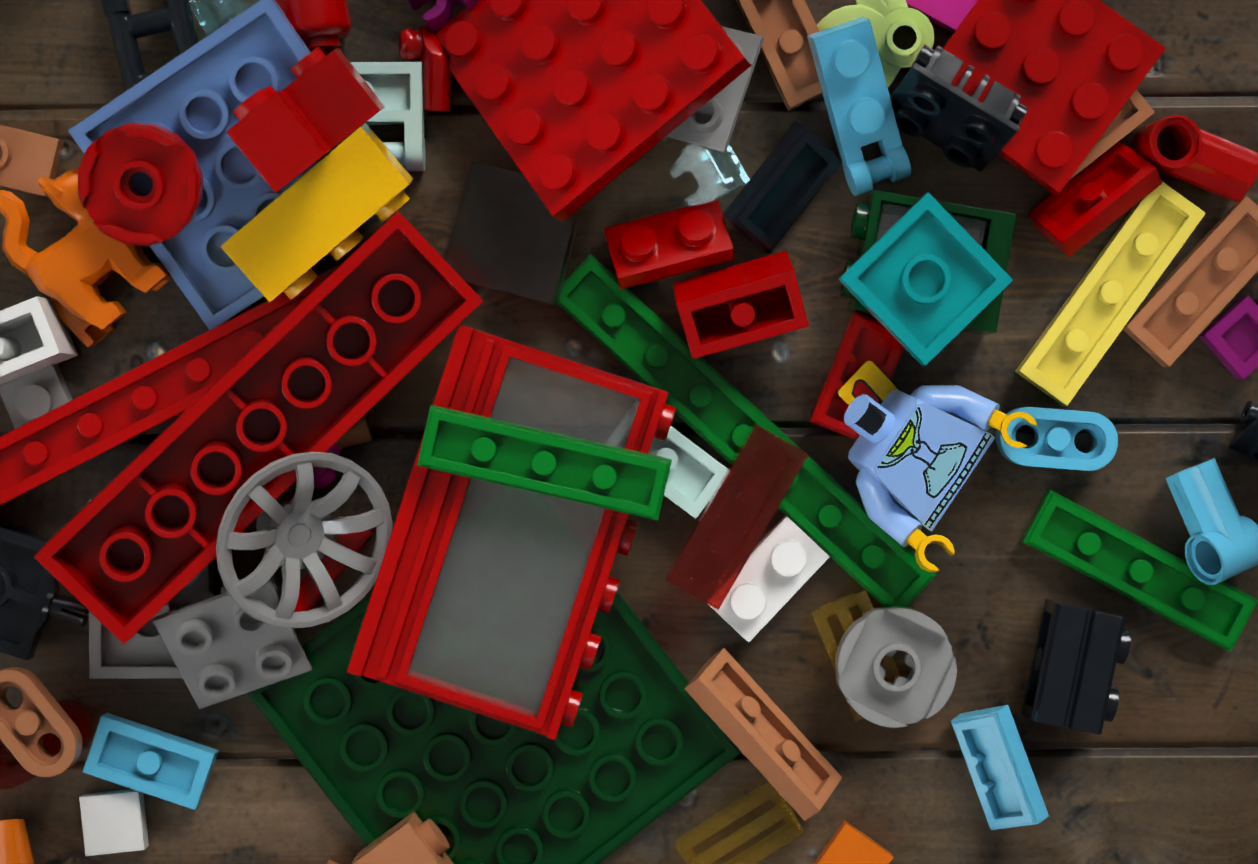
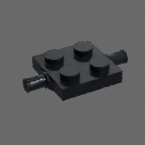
M0 524V652L29 660L34 658L42 629L51 617L79 625L83 628L89 619V616L85 615L89 613V610L78 600L60 595L59 581L34 558L35 554L49 540L48 538Z

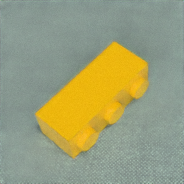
M364 123L220 247L269 302L282 292L291 300L318 277L311 268L328 253L338 261L364 238L357 230L374 214L384 222L410 199L403 189L411 183L413 178L370 127Z

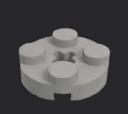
M901 606L873 608L854 621L845 631L839 642L835 655L836 683L849 705L866 720L888 728L908 726L907 724L917 723L923 718H930L944 707L956 683V658L953 656L952 646L944 630L930 617L914 609ZM897 650L906 652L904 663L911 667L907 678L897 675L892 683L886 682L884 680L886 670L880 666L882 658L885 655L892 657Z

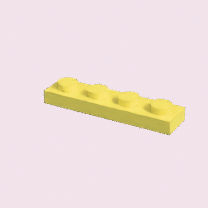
M1162 181L1161 185L1134 205L1015 372L1060 405L1068 406L1206 213Z

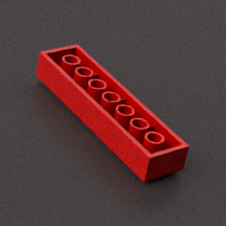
M399 211L395 212L49 539L35 554L34 558L113 635L125 644L216 557L218 529L224 512L237 490L254 473L271 462L291 454L311 451L325 453L473 312L483 300ZM295 469L275 477L262 487L276 500L296 481ZM251 498L242 510L234 532L241 533L264 511Z

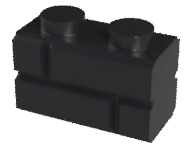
M1045 599L1022 714L1036 722L1101 735L1104 721L1112 722L1118 708L1119 690L1117 687L1112 686L1116 663L1124 664L1130 650L1131 632L1129 629L1124 628L1126 617L1108 611Z

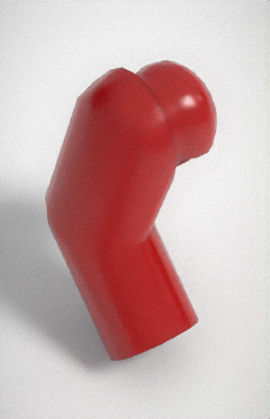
M420 26L419 30L410 28L402 30L399 34V55L406 61L419 60V62H422L423 109L428 111L451 110L452 73L449 70L450 56L436 33L424 26Z

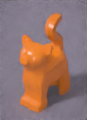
M78 168L70 169L54 180L46 176H42L37 180L39 187L51 199L53 204L78 221V225L65 237L41 252L34 251L26 244L30 219L24 202L12 192L0 190V213L6 220L2 240V249L12 266L26 274L41 293L51 298L61 321L87 348L95 347L115 329L112 324L128 313L118 301H106L100 295L98 286L104 283L114 272L119 273L132 286L144 293H148L151 289L158 292L173 279L161 262L153 263L142 245H126L104 235L93 223L94 220L89 216L86 208H83L78 196Z

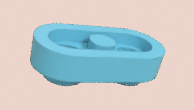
M1020 407L1009 411L1007 415L1013 412L1028 413L1037 423V426H1034L1022 418H1015L1008 425V435L1014 441H1016V432L1021 426L1027 425L1033 430L1034 440L1026 448H1016L1008 445L1001 437L1000 431L996 429V444L1000 453L1011 463L1021 466L1094 471L1106 466L1113 459L1118 448V434L1114 425L1108 418L1096 412L1039 407ZM1081 430H1086L1092 437V445L1086 452H1080L1074 444L1075 436Z

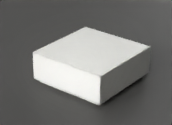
M133 789L87 793L79 797L85 856L141 851L149 846L144 793Z

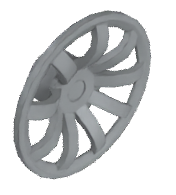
M311 451L291 454L271 462L254 473L237 490L221 520L217 536L216 556L218 571L225 589L239 607L253 618L271 626L290 629L305 628L337 618L361 601L376 582L393 529L389 503L381 486L369 472L350 459L339 455ZM313 467L330 468L344 473L340 482L325 497L312 501L314 491ZM295 469L297 482L295 494H281L275 500L262 487L275 477ZM358 484L366 492L373 506L372 510L360 515L346 517L330 516V513L334 512L349 499ZM251 498L264 510L257 517V531L251 533L234 532L238 518ZM376 527V541L371 558L359 554L333 540L334 534L357 533ZM265 548L263 559L257 568L247 577L238 580L233 567L231 549L256 550ZM324 555L363 572L355 584L342 596H339L331 577L320 560ZM281 566L283 578L282 594L279 604L274 610L259 603L250 594L264 586L277 571L278 567ZM305 568L317 586L325 606L309 611L294 612L299 598L300 569Z

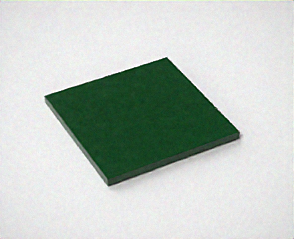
M507 486L455 527L410 665V670L539 712L590 556L543 494ZM618 590L616 591L610 613L597 611L590 633L602 636L591 671L579 667L572 690L583 693L573 726L570 728L560 724L555 740L546 738L547 736L365 676L360 677L348 673L347 669L372 592L302 646L312 666L311 671L246 693L366 847L415 811L422 822L431 819L442 831L450 846L445 853L454 864H599L741 753L739 748L687 693L684 688L688 685L689 681Z

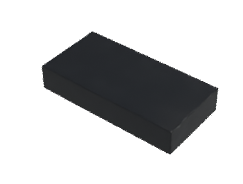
M794 122L723 213V216L759 249L770 254L842 160L805 125Z

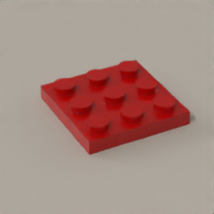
M978 0L943 47L944 50L964 61L951 85H956L970 64L975 68L962 90L964 93L970 96L980 79L986 74L990 76V79L978 99L979 102H982L994 81L1022 96L1019 102L1027 106L1028 111L1018 125L1020 126L1018 132L999 151L998 155L1054 196L1062 191L1166 49V47L1101 0Z

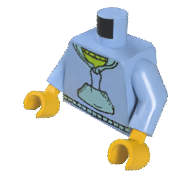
M921 385L911 395L894 389L888 393L881 405L868 395L863 394L851 402L844 415V423L860 434L850 449L848 458L859 470L856 485L867 516L902 547L908 544L916 550L915 558L917 564L921 569L932 573L940 570L925 558L924 552L928 544L940 545L950 556H953L955 551L953 544L946 537L936 534L926 536L921 529L924 527L931 532L933 531L995 439L987 431L991 427L1000 431L1004 442L1008 445L1023 448L1028 445L1014 441L1008 435L1009 423L1015 418H1022L1028 423L1037 426L1035 419L1028 413L1013 412L1007 415L999 411L1000 405L958 385Z

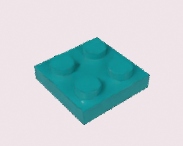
M929 192L915 203L838 279L921 366H926L1013 281Z

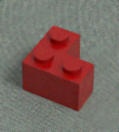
M317 47L289 69L296 77V80L285 89L276 92L271 85L264 90L261 88L232 111L239 122L226 133L275 193L385 107L339 48L332 50L325 56L322 50Z

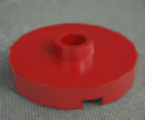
M131 122L106 131L87 148L78 168V196L83 208H86L89 216L94 220L93 223L104 235L126 245L151 246L175 237L194 219L203 199V173L195 152L178 134L157 124ZM137 172H143L151 178L153 188L149 194H142L135 189L133 178Z

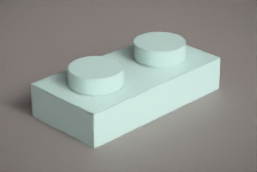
M635 401L604 444L625 448L640 402ZM670 426L665 442L653 439L649 454L672 459L664 496L696 519L732 471L672 426Z

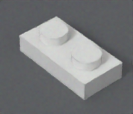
M784 516L705 599V602L746 641L750 642L830 556L792 520Z

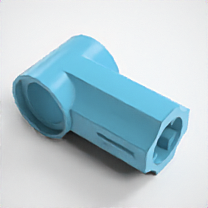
M1215 458L1165 478L1190 534V538L1187 539L1185 544L1187 565L1199 581L1207 585H1216L1258 565V525L1252 519L1239 515Z

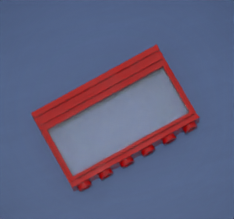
M461 324L458 326L433 405L647 454H649L654 438L666 441L676 407L665 404L669 393L667 391ZM422 437L347 672L402 688L547 736L546 738L555 740L560 724L570 728L573 726L583 693L572 690L579 667L591 671L602 636L590 632L598 610L610 613L620 579L609 576L616 553L628 556L639 522L628 519L629 514L417 466L423 441Z

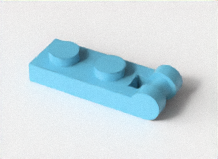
M860 17L807 35L840 160H842L841 164L852 194L858 196L872 191L874 183L888 178L895 183L911 177L910 161L902 146L870 19ZM878 141L881 156L865 162L861 147Z

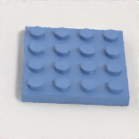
M260 0L68 130L85 154L87 148L108 130L131 122L153 123L178 134L195 152L203 173V199L194 219L175 237L150 247L209 330L221 325L263 297L262 293L220 246L338 146L336 145L275 193L226 133L239 122L232 112L235 108L261 88L264 90L271 85L276 92L285 89L296 80V77L289 69L310 53L276 0ZM137 172L134 175L133 185L135 189L142 194H149L153 188L151 178L143 172ZM374 214L357 230L362 232L380 219Z

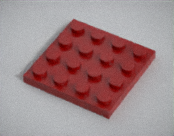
M480 0L472 9L464 8L436 33L450 56L449 70L551 215L561 222L566 220L752 66L702 0Z

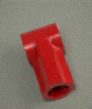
M1172 115L1148 123L1140 128L1133 138L1132 150L1155 166L1159 174H1167L1235 203L1243 200L1247 191L1253 186L1258 174L1257 152L1199 129L1196 123L1186 116ZM1161 130L1167 131L1175 139L1177 148L1172 160L1162 156L1158 150L1157 139Z

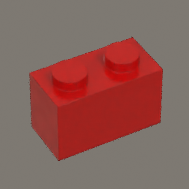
M787 250L673 283L676 305L692 359L809 327L795 271Z

